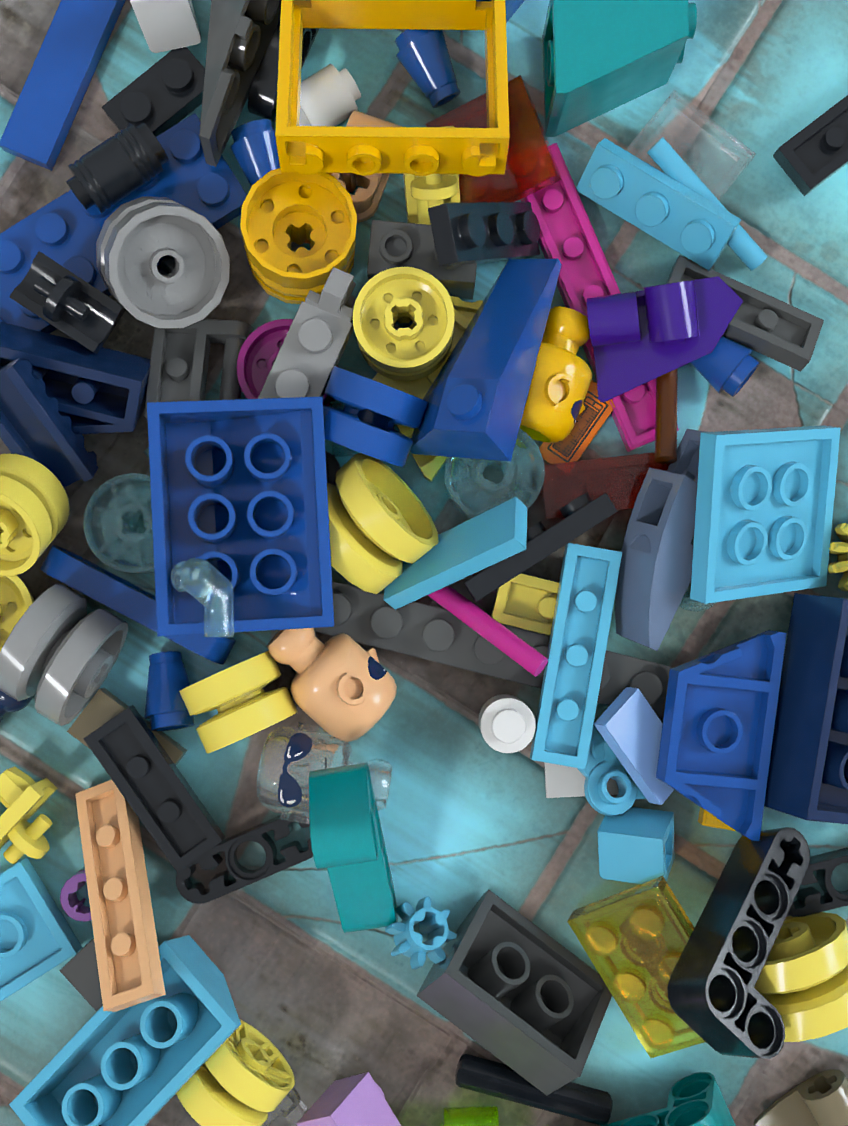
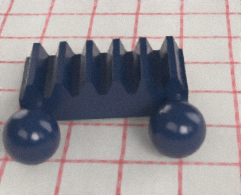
M18 358L1 367L0 438L11 453L23 455L41 463L58 478L63 487L80 479H83L84 482L92 479L98 469L97 455L94 451H86L84 448V437L81 433H73L70 417L60 415L57 399L55 397L48 398L45 394V382L32 376V364L30 361Z

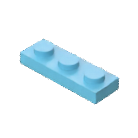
M606 138L597 144L576 187L579 193L708 271L717 261L741 221L737 216Z

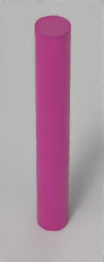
M448 585L427 595L533 676H538L545 669L548 658Z

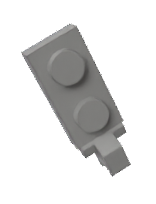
M333 267L321 294L312 290L309 291L305 302L302 301L258 399L324 397V391L333 367H337L354 330L352 323L353 309L346 306L356 285L353 282V275Z

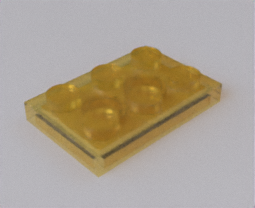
M663 876L578 908L572 912L567 922L650 1059L705 1042L677 1016L668 1000L667 986L670 976L694 930V926Z

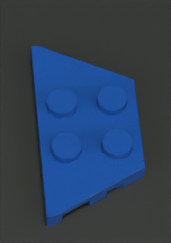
M773 630L762 632L670 669L656 772L657 779L752 841H760L787 633Z

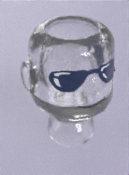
M298 722V727L283 726L277 728L268 735L263 747L257 775V798L260 804L267 810L280 813V819L309 824V772L360 764L362 762L352 761L353 752L350 742L329 735L321 726ZM372 759L365 763H368L377 809L379 811L386 808L393 766L385 760Z

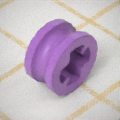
M85 869L80 870L65 882L60 895V902L65 913L72 919L83 922L91 920L90 907L83 905L86 900L85 898L81 901L78 900L76 891L87 882Z

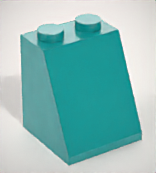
M550 0L542 35L545 137H556L667 84L676 63H682L687 39H693L697 24L696 4L688 3V0Z

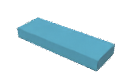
M514 497L439 534V543L413 564L403 561V573L384 589L383 600L396 610L526 550L527 507L517 497Z

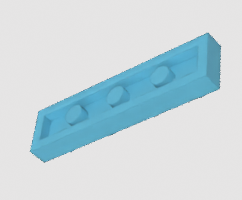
M573 543L565 545L547 652L548 663L544 670L536 717V729L530 753L531 760L586 769L622 552Z

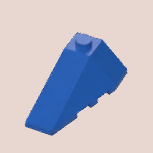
M559 259L508 260L423 400L429 403L420 427L413 431L411 439L414 442L410 450L412 454L511 462L562 265Z

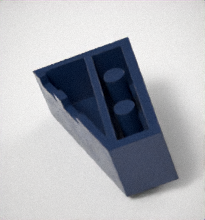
M0 322V368L18 358L29 360L32 364V376L45 382V394L48 398L55 397L57 399L58 412L61 416L70 417L71 430L74 434L134 431L145 409L151 359L104 347L100 349L98 354H95L75 340Z

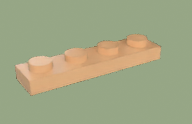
M111 779L75 793L103 1011L117 1012L166 994L139 818Z

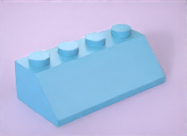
M190 935L166 940L158 947L166 995L117 1012L103 1011L102 1006L9 1104L25 1126H146L241 1025L224 974Z

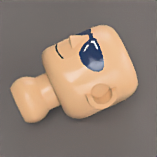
M314 628L279 630L267 645L269 654L276 662L290 665L297 672L290 686L293 700L308 716L338 741L352 742L359 739L382 718L395 699L397 692L395 680L379 664L376 650L372 647L365 651L345 633H339L323 644L315 636Z

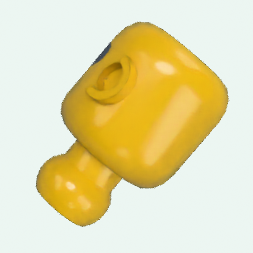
M554 306L550 309L518 432L522 436L547 443L562 441L570 435L578 415L585 410L583 402L593 374L588 364L576 354L579 347L584 345L590 338L588 317L576 310L562 306Z

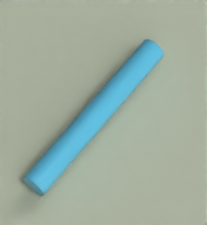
M664 137L647 151V154L666 175L727 210ZM738 224L727 244L752 271L761 265L768 256L743 227Z

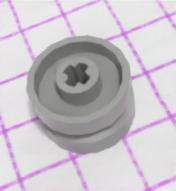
M142 196L121 204L105 220L96 242L97 268L106 289L137 320L156 328H184L203 320L220 304L229 283L230 257L222 235L204 216L167 197ZM169 255V258H165L161 261L162 269L158 270L157 263L159 259L163 256Z
M53 585L29 606L0 651V691L17 701L25 700L35 695L37 713L60 726L69 724L93 698L112 669L125 643L128 623L105 609H97L87 615L85 597L64 585Z

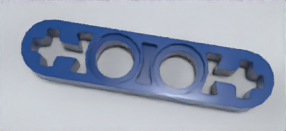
M52 545L40 568L44 573L157 633L155 595L67 549ZM226 633L164 636L190 651L224 665L236 642L233 637Z

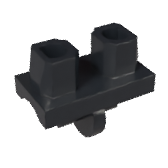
M40 251L33 259L25 278L14 288L9 296L95 354H98L126 311L122 305Z

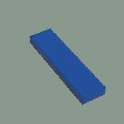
M61 0L0 139V147L5 152L48 170H53L126 0Z

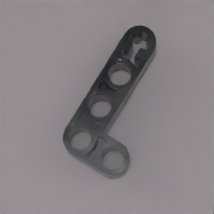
M784 827L763 830L760 834V841H752L743 835L740 837L668 982L667 992L671 1008L706 1043L722 1055L771 1059L778 1055L783 1048L785 1026L782 1017L777 1009L754 987L809 867L810 849L807 841L794 828Z

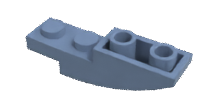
M686 430L677 448V461L670 464L667 471L649 468L637 495L621 550L622 558L615 599L616 634L655 651H658L683 596L691 583L693 545L690 543L694 537L700 434L705 431Z

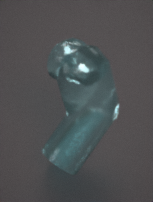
M194 557L188 561L178 562L172 569L171 582L178 592L186 591L204 605V637H234V589L231 582L207 560Z

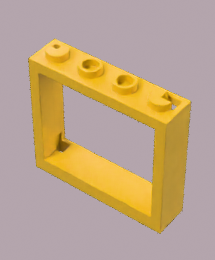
M281 0L275 129L280 171L282 173H299L303 175H313L316 173H354L362 176L375 173L412 174L415 176L468 174L476 177L488 174L505 175L510 139L505 0ZM303 28L485 30L487 128L299 126Z

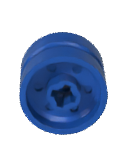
M334 366L324 392L331 398L344 404V408L342 410L323 405L325 439L384 462L404 467L414 441L395 430V424L414 429L419 428L429 402Z

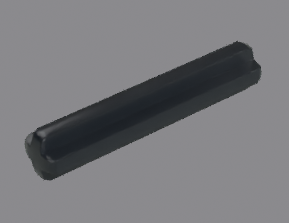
M463 1054L459 1059L455 1074L458 1087L600 1126L606 1125L609 1122L613 1100L608 1092L570 1082L546 1096L506 1064L469 1054Z

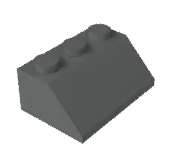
M488 890L456 930V939L447 942L443 950L446 959L433 964L416 996L547 1096L581 1076L616 986Z

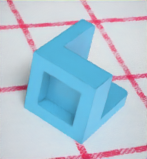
M631 807L627 812L620 815H605L597 831L600 877L607 880L664 888L675 859L674 812Z

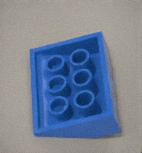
M323 396L148 402L147 420L157 637L334 627Z

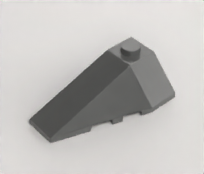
M211 0L199 134L206 164L214 167L217 166L231 136V131L234 129L244 108L253 80L280 21L281 0Z

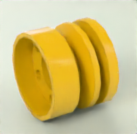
M280 168L269 171L252 185L242 204L240 229L253 278L267 294L285 303L301 304L302 301L305 302V298L310 290L321 294L333 267L348 274L351 273L354 267L357 214L350 194L334 176L328 173H316L313 175L282 173ZM306 239L310 241L309 251L304 247L298 248L295 252L292 251V242L301 245Z

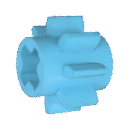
M427 896L418 901L416 912L407 902L399 905L396 911L402 920L385 927V932L394 935L396 947L392 950L391 955L394 957L403 954L411 957V969L422 967L426 961V954L430 961L435 964L445 960V952L440 946L457 937V934L448 929L446 918L450 914L449 909L440 912L437 909L431 908V900ZM419 923L420 932L428 935V940L423 943L422 934L414 932L413 926Z

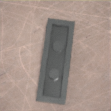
M679 255L666 284L719 276L743 300L723 333V337L800 372L811 360L824 322L823 319L712 269L708 271L692 260Z

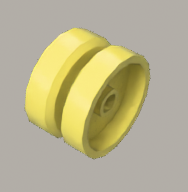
M357 453L336 472V485L327 483L331 566L347 581L361 590L378 594L403 573V561L413 564L439 543L437 529L422 502L409 486L379 459Z
M820 912L803 917H786L754 988L777 1009L782 1017L785 1026L784 1042H801L816 1039L848 1027V927L846 921L837 914Z

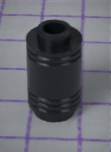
M144 122L136 127L130 123L126 128L121 129L120 132L115 133L114 136L109 137L80 157L74 164L68 165L74 176L66 181V183L86 210L95 205L103 213L111 205H115L144 185L145 182L156 177V174L163 172L161 165L169 161V158L157 138Z

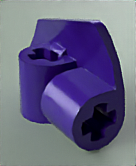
M719 276L644 287V290L587 298V315L591 344L594 348L598 400L606 402L712 353L743 300Z

